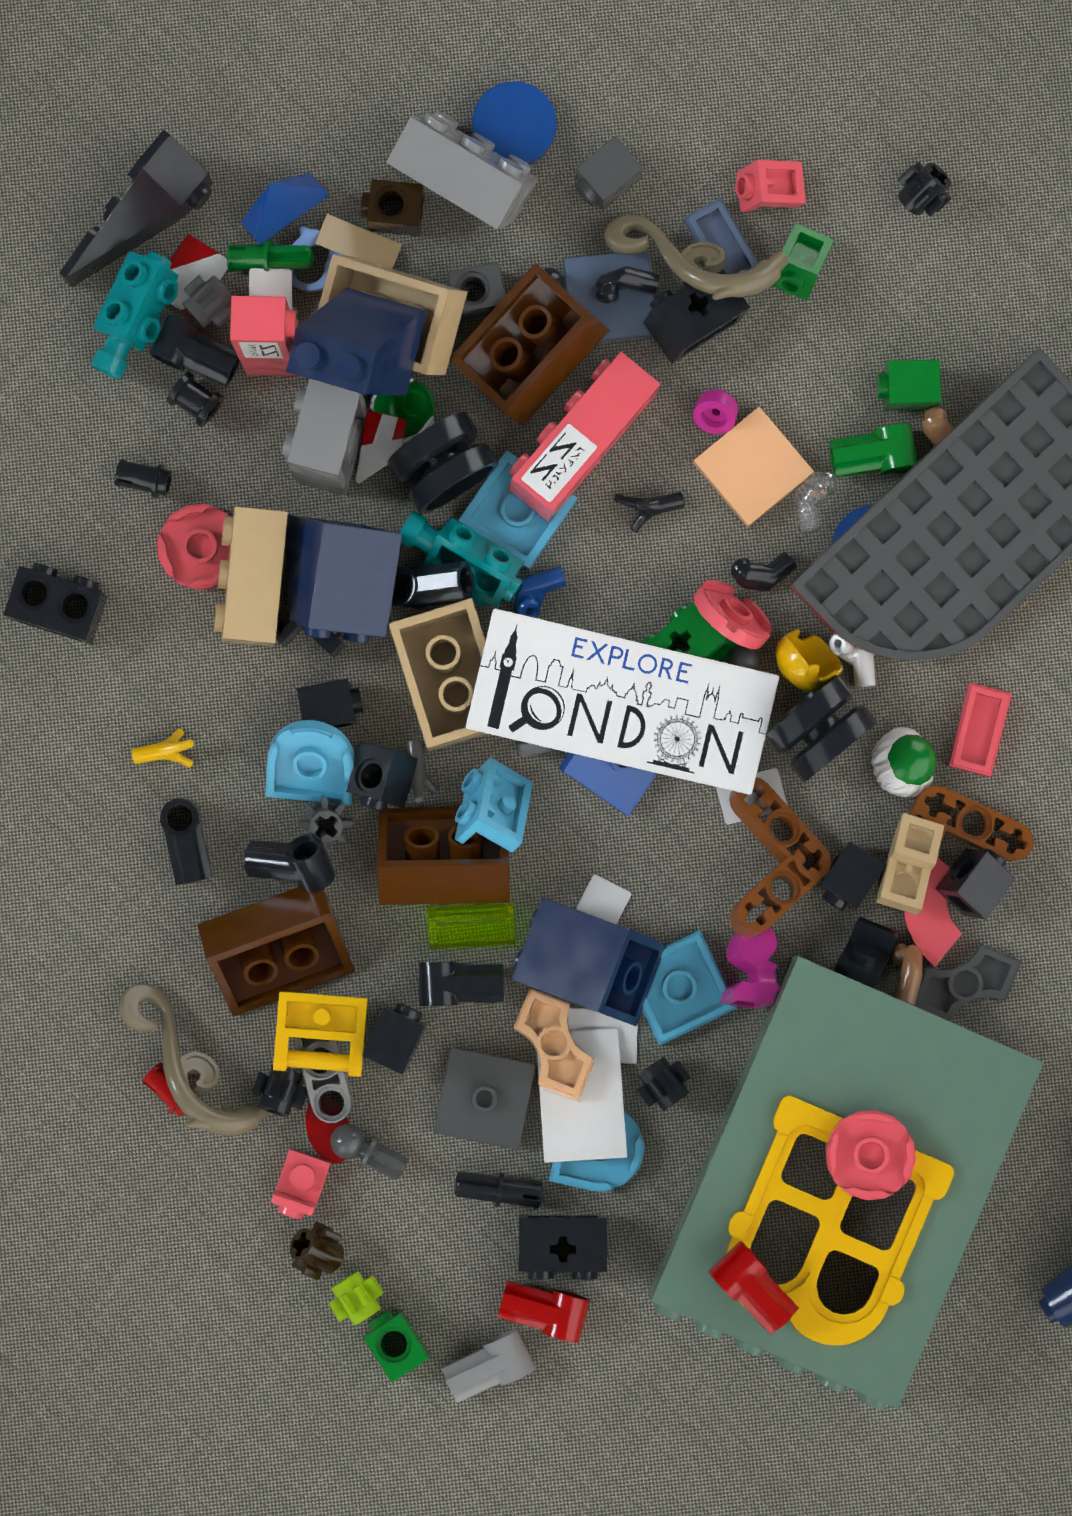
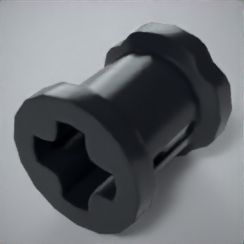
M188 371L173 386L166 402L171 406L177 404L196 418L195 423L202 428L217 413L224 397L219 393L214 395L194 381V374Z

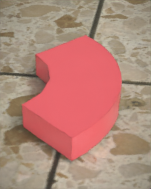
M938 857L936 865L930 872L921 912L915 915L903 911L906 929L913 944L922 951L923 958L932 967L939 963L962 935L961 931L951 920L947 899L935 889L950 869Z

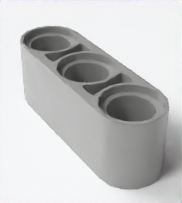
M295 1037L298 1050L314 1051L317 1048H326L331 1053L342 1054L339 1041ZM302 1068L311 1107L315 1116L326 1123H336L346 1118L353 1107V1096L347 1072L329 1070L328 1072L321 1073L315 1069ZM328 1090L339 1092L344 1099V1108L337 1115L326 1113L321 1106L322 1095Z

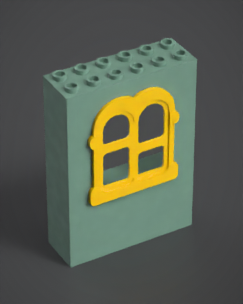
M800 956L791 957L779 984L781 988L775 995L774 1004L770 1005L648 1294L651 1302H654L653 1307L656 1308L655 1311L667 1318L679 1322L682 1315L695 1320L694 1325L697 1326L696 1329L708 1336L720 1340L722 1334L725 1333L734 1337L737 1347L747 1353L760 1358L764 1351L775 1355L774 1360L778 1361L777 1365L801 1376L805 1369L816 1373L814 1377L819 1379L818 1383L839 1393H843L845 1387L856 1391L855 1395L860 1397L859 1401L880 1411H884L886 1405L899 1409L1044 1062ZM876 1110L892 1115L906 1127L915 1146L916 1162L910 1180L915 1184V1191L889 1249H878L842 1232L840 1227L841 1221L852 1196L838 1185L831 1198L823 1200L783 1182L781 1177L782 1171L799 1135L807 1134L827 1143L830 1132L841 1119L856 1111ZM773 1200H779L818 1218L820 1224L804 1264L797 1276L787 1283L778 1284L796 1303L799 1309L782 1328L771 1335L738 1299L734 1301L716 1283L708 1271L738 1242L742 1241L750 1249L768 1204ZM831 1251H840L870 1264L878 1270V1279L870 1298L862 1308L854 1313L840 1314L832 1312L823 1305L818 1297L816 1287L818 1276L828 1253Z

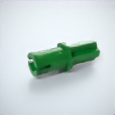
M267 240L261 245L229 244V249H227V266L230 272L249 271L251 268H264V271H269V269H311L313 267V249L306 245L275 246L272 240Z

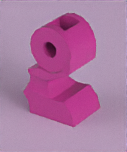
M771 928L754 938L740 936L737 932L731 937L727 948V961L744 972L749 979L748 982L741 981L728 987L722 993L719 1004L759 1010L774 1004L775 995L781 987L776 979L777 965L769 961L777 947V939Z

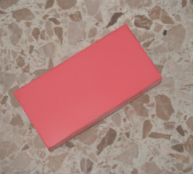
M974 683L968 684L947 767L991 777L1012 693Z

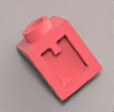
M756 160L737 172L735 192L739 198L740 211L750 213L759 207L798 208L804 205L806 199L802 162Z
M290 1148L270 1202L279 1205L278 1212L288 1217L303 1219L304 1214L312 1216L316 1211L332 1161Z

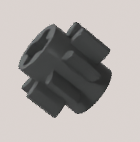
M198 275L184 288L189 298L182 305L201 327L204 328L212 321L219 328L231 317V309L228 305L231 304V296L233 295L216 276L213 275L205 282Z
M322 795L320 799L321 804L313 807L307 802L304 803L308 819H300L297 823L301 829L310 828L308 834L320 837L326 851H328L329 843L336 839L343 844L346 843L342 829L343 827L352 826L353 822L351 818L340 817L339 815L345 808L343 801L332 806L328 804L326 796ZM332 815L331 819L334 827L331 830L322 827L318 831L316 819L319 816L328 819Z

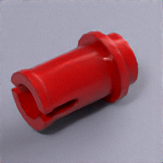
M160 1062L148 1072L142 1083L169 1106L168 1113H176L179 1117H182L185 1114L177 1105L169 1090L163 1070V1063Z

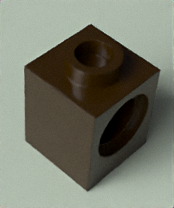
M372 179L370 192L362 193L360 212L361 218H367L369 231L420 237L424 204L423 185ZM390 199L398 200L404 205L402 211L394 216L383 214L380 208L385 201Z

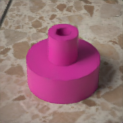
M717 389L704 392L697 399L693 412L694 421L705 432L711 434L727 433L735 425L739 411L738 404L725 390Z

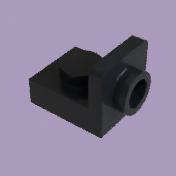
M859 917L847 945L838 958L834 972L875 988L887 966L898 933L871 920Z

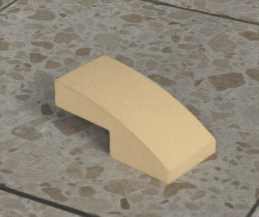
M906 813L901 815L886 861L876 903L915 915L921 912L930 872L936 865L945 825Z

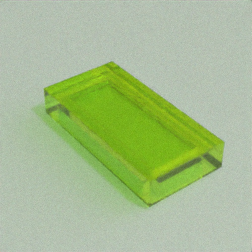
M513 903L426 908L429 949L516 945Z

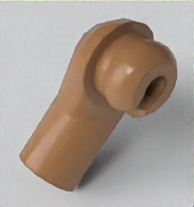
M938 406L927 409L922 421V430L933 446L953 429L948 420H946V410Z
M898 944L893 950L892 962L894 965L902 968L894 998L915 1005L922 980L923 954L914 944L910 946Z

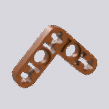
M757 777L753 787V792L758 796L755 803L749 806L744 800L748 794L731 791L729 798L730 806L738 818L775 857L779 864L740 899L731 910L730 922L733 929L740 936L746 938L757 937L769 929L828 873L831 867V857L825 846L770 785ZM770 808L773 812L761 821L758 817ZM773 820L783 821L788 826L790 831L788 841H780L773 836L770 829ZM799 840L802 845L793 853H790L787 849ZM811 855L816 862L813 864V868L807 870L804 868L803 863ZM773 879L784 880L789 885L791 893L788 900H780L774 896L771 890ZM763 902L768 908L757 916L755 922L749 924L745 919L748 912Z
M935 785L922 790L914 798L908 812L909 815L945 825L942 839L947 834L981 851H984L986 848L990 849L1007 862L1022 860L1029 855L1033 848V834L1024 824L946 787ZM937 794L941 797L939 804L949 810L955 809L956 803L961 805L953 816L952 827L947 825V821L952 816L943 812H937L933 816L928 814L930 807L924 804L925 798L931 799ZM970 811L977 812L984 819V829L978 836L967 834L962 826L963 817ZM995 821L1000 823L995 830L1002 835H1010L1014 831L1018 833L1017 841L1022 843L1021 849H1013L1009 853L1006 851L1008 844L997 837L992 838L990 844L986 843V840L994 830ZM883 869V871H882V873H881V875H880V878H879V882H878L879 887H880V883H881V880H882V876H883L884 869Z

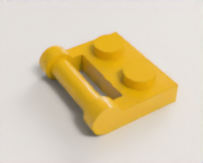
M279 991L273 1071H287V1067L343 1071L348 1072L350 1077H361L368 998ZM289 1037L351 1042L350 1054L289 1050Z

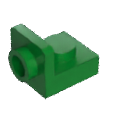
M795 223L782 250L788 258V264L781 270L780 279L772 286L786 294L808 300L834 243V239Z

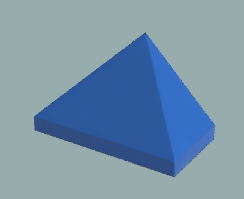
M310 172L271 182L242 219L241 223L256 242L261 245L327 198L329 194Z

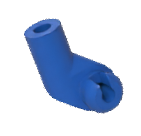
M561 566L525 577L513 601L514 611L516 614L536 618L541 611L540 608L546 593L567 587Z

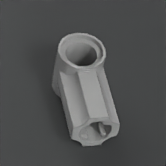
M517 1328L487 1341L482 1345L483 1348L441 1368L447 1385L457 1403L499 1383L500 1386L512 1383L536 1370Z

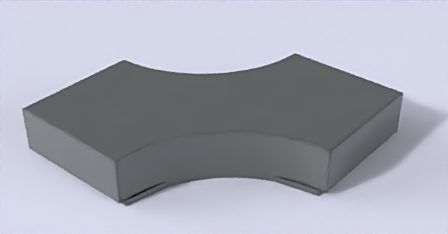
M980 944L974 955L967 962L956 968L938 970L923 967L916 1003L913 1006L951 1022L958 1010L973 1000L989 997L1006 1001L1022 961L984 944Z

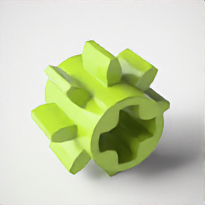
M356 1271L331 1287L336 1298L330 1301L328 1305L339 1322L348 1317L353 1326L381 1309L376 1298L383 1295L384 1292L373 1275L364 1280L360 1272Z

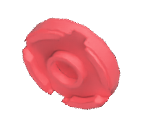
M195 504L187 505L171 514L162 527L157 540L158 557L168 576L181 586L194 590L213 589L218 586L220 561L229 560L230 546H222L223 523L225 516H229L227 513L211 505Z
M706 580L693 595L694 604L700 614L714 629L734 643L748 649H760L771 636L769 634L772 631L771 623L765 613L750 598L745 597L741 601L733 594L736 590L733 586L719 580Z
M876 1110L856 1111L841 1119L830 1132L825 1148L827 1169L834 1182L849 1195L864 1200L885 1199L894 1194L910 1179L916 1162L914 1141L906 1127L892 1115Z

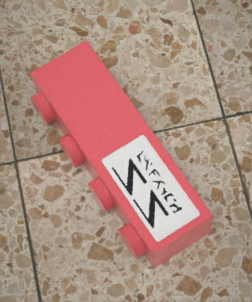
M231 296L230 341L246 375L298 376L286 372L295 331L300 325L299 320H296V310H290L286 297Z
M622 352L612 362L605 358L590 377L595 381L586 393L579 389L570 398L564 407L567 415L558 425L551 421L536 440L541 444L531 457L524 453L509 471L513 476L509 490L548 522L657 395L661 383Z

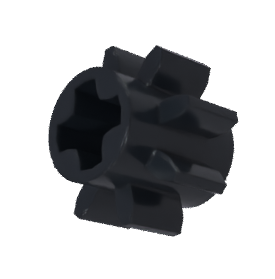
M917 162L898 178V182L904 186L898 193L899 200L914 215L919 216L926 212L928 216H932L935 212L938 213L951 200V197L945 192L951 185L950 179L934 163H927L923 167L920 162Z
M664 1056L638 1074L644 1084L637 1091L648 1107L657 1102L664 1111L689 1093L684 1082L691 1077L678 1060L670 1065Z
M273 1065L269 1075L259 1072L252 1090L254 1092L253 1095L261 1097L257 1107L282 1117H289L292 1107L302 1110L308 1093L307 1087L300 1085L303 1075L288 1068L287 1071H273Z

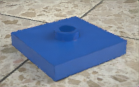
M568 753L558 768L628 817L657 775L655 772L573 753Z

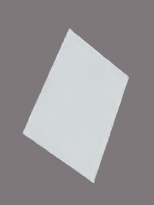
M618 1028L569 1031L577 1047L595 1060L579 1102L539 1087L544 1163L627 1158ZM537 1053L538 1075H539V1074H540V1069H541V1064H540V1059H539V1056H538V1053Z

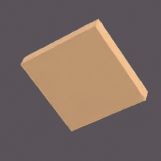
M760 406L693 460V464L747 528L814 473L813 469Z

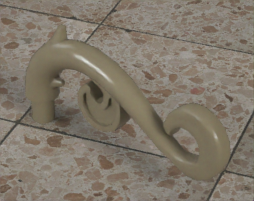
M640 215L619 216L609 222L604 233V241L608 248L622 255L641 253L646 251L649 245L646 236L633 239L626 237L625 234L634 231L649 234L670 269L692 287L712 294L714 300L726 297H746L761 293L780 279L781 270L788 264L787 256L781 251H776L769 259L760 261L757 266L750 270H741L737 274H718L726 264L725 250L711 242H697L690 244L680 253L660 228L646 217ZM697 265H704V270L699 268Z
M137 984L131 986L123 993L119 1000V1013L121 1019L128 1027L143 1033L153 1032L157 1029L159 1024L157 1020H149L141 1014L139 1005L143 1002L153 1004L162 1015L163 1070L167 1085L175 1102L183 1113L191 1119L185 1123L186 1128L207 1130L222 1136H238L258 1128L259 1121L272 1114L258 1108V1103L251 1107L244 1105L239 1109H233L224 1104L221 1106L222 1110H218L200 1100L193 1091L207 1093L218 1084L220 1078L218 1065L203 1052H191L180 1058L173 1009L168 997L162 990L153 985ZM187 1074L193 1075L196 1078V1082L191 1088Z

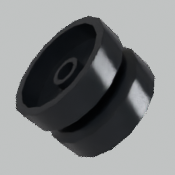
M466 411L448 416L428 427L402 445L387 461L388 466L399 483L417 480L411 486L408 497L420 515L430 513L455 500L483 481L499 465L498 460L487 444L470 446L475 440L478 430Z
M839 675L818 692L813 690L784 714L785 719L765 736L778 753L789 751L802 739L808 746L792 758L790 767L803 783L877 723L876 719L864 705L856 706L841 719L838 718L835 712L851 699L853 693Z

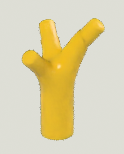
M178 728L169 738L162 742L132 748V758L135 765L168 760L191 768L193 761L180 752L193 747L194 742L191 739L179 741L184 735V731Z

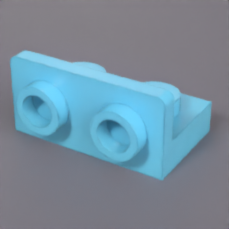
M491 757L478 770L473 768L466 775L461 786L464 796L455 816V822L458 823L455 840L464 844L477 832L510 852L516 850L522 844L533 782Z

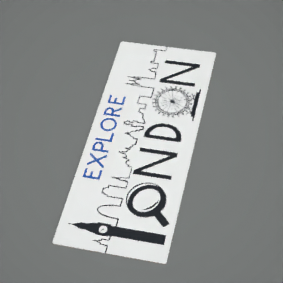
M493 609L466 728L751 795L779 676Z

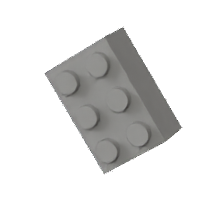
M436 111L435 114L427 112L426 114L411 116L386 163L495 229L513 224L539 179L529 173L532 167L516 156L509 155L506 159L494 152L495 144L477 133H472L470 137L456 129L459 123L443 112Z
M309 379L307 388L300 387L294 404V413H297L298 422L295 430L288 429L282 455L286 456V462L297 483L347 496L364 432L367 414L364 397L361 393Z

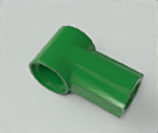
M911 423L888 425L875 429L874 433L830 440V460L835 478L880 471L881 474L909 471L918 462Z

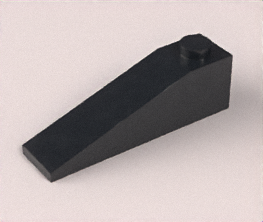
M165 130L159 134L128 173L132 181L126 193H122L118 197L112 196L105 206L107 209L103 216L105 223L101 228L95 226L86 233L59 272L69 286L74 287L183 219L193 208L199 210L209 199L212 193L210 187L213 185L209 173Z

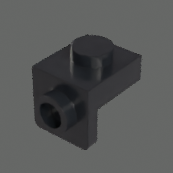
M288 613L277 625V629L281 632L276 636V640L286 647L302 630L305 631V627L290 623ZM331 631L329 639L312 637L333 658L346 646L338 639L343 632Z

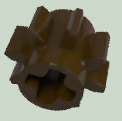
M315 1222L312 1230L308 1228L299 1230L294 1235L290 1244V1255L295 1259L292 1267L314 1280H319L322 1272L332 1274L343 1261L344 1248L339 1243L342 1235L332 1231L331 1227L320 1222Z

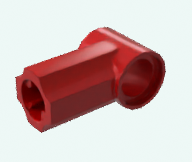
M740 1241L708 1273L734 1301L738 1299L758 1323L772 1335L792 1318L799 1307L766 1273L768 1269L760 1259Z
M507 1280L498 1318L541 1329V1333L559 1340L579 1343L590 1299L562 1290L553 1289L550 1292Z

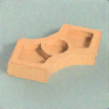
M529 988L514 1025V1030L524 1035L538 1053L541 1064L538 1086L579 1102L595 1059L580 1050L569 1033L567 1018L570 1003Z

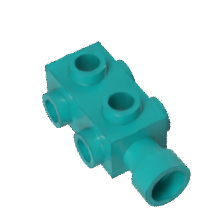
M131 251L128 252L93 326L96 331L107 337L102 350H96L90 363L92 368L109 377L121 380L128 366L125 360L131 348L143 352L147 343H152L156 340L160 332V322L158 319L165 304H171L178 295L179 288L176 281L179 275L170 269L172 264L170 260L152 251H148L146 256Z
M416 511L411 513L400 531L402 534L401 543L411 549L416 546L426 552L428 555L423 563L424 566L461 561L467 562L471 572L474 574L475 590L471 594L473 603L484 607L491 605L497 609L503 599L509 603L513 600L523 583L517 576L525 561L452 517L439 531L428 524V518Z

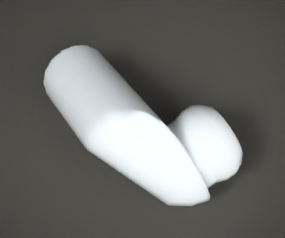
M832 635L829 641L830 650L853 666L854 688L876 686L873 654L857 649L837 635Z

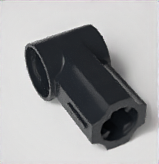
M168 315L149 354L170 367L184 371L186 368L227 387L239 367L240 360L235 349L201 334L202 331L196 326L178 317Z
M463 561L417 568L397 567L391 604L422 609L432 604L470 599L472 592L475 590L474 574L471 572L469 564ZM411 580V591L407 596L406 586Z
M173 799L167 802L161 810L160 823L165 833L175 884L181 885L213 878L199 807L188 799ZM178 805L186 806L192 813V823L185 830L175 829L169 821L171 810Z
M314 834L298 836L290 841V843L250 841L245 850L244 869L248 877L297 881L299 888L303 891L318 892L328 887L336 875L321 838Z
M419 962V1006H457L458 1002L497 1003L504 1001L503 964L458 965V962Z

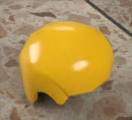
M796 629L783 636L777 643L775 654L779 670L787 681L803 691L820 690L843 671L841 662L821 637L811 635L807 638L799 639L800 630Z

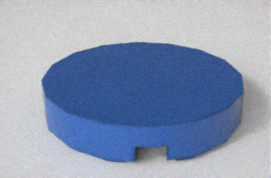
M520 81L500 83L487 90L477 102L472 117L473 133H477L495 144L494 152L506 159L509 155L516 156L529 165L543 158L552 145L557 131L555 109L547 95L534 85Z

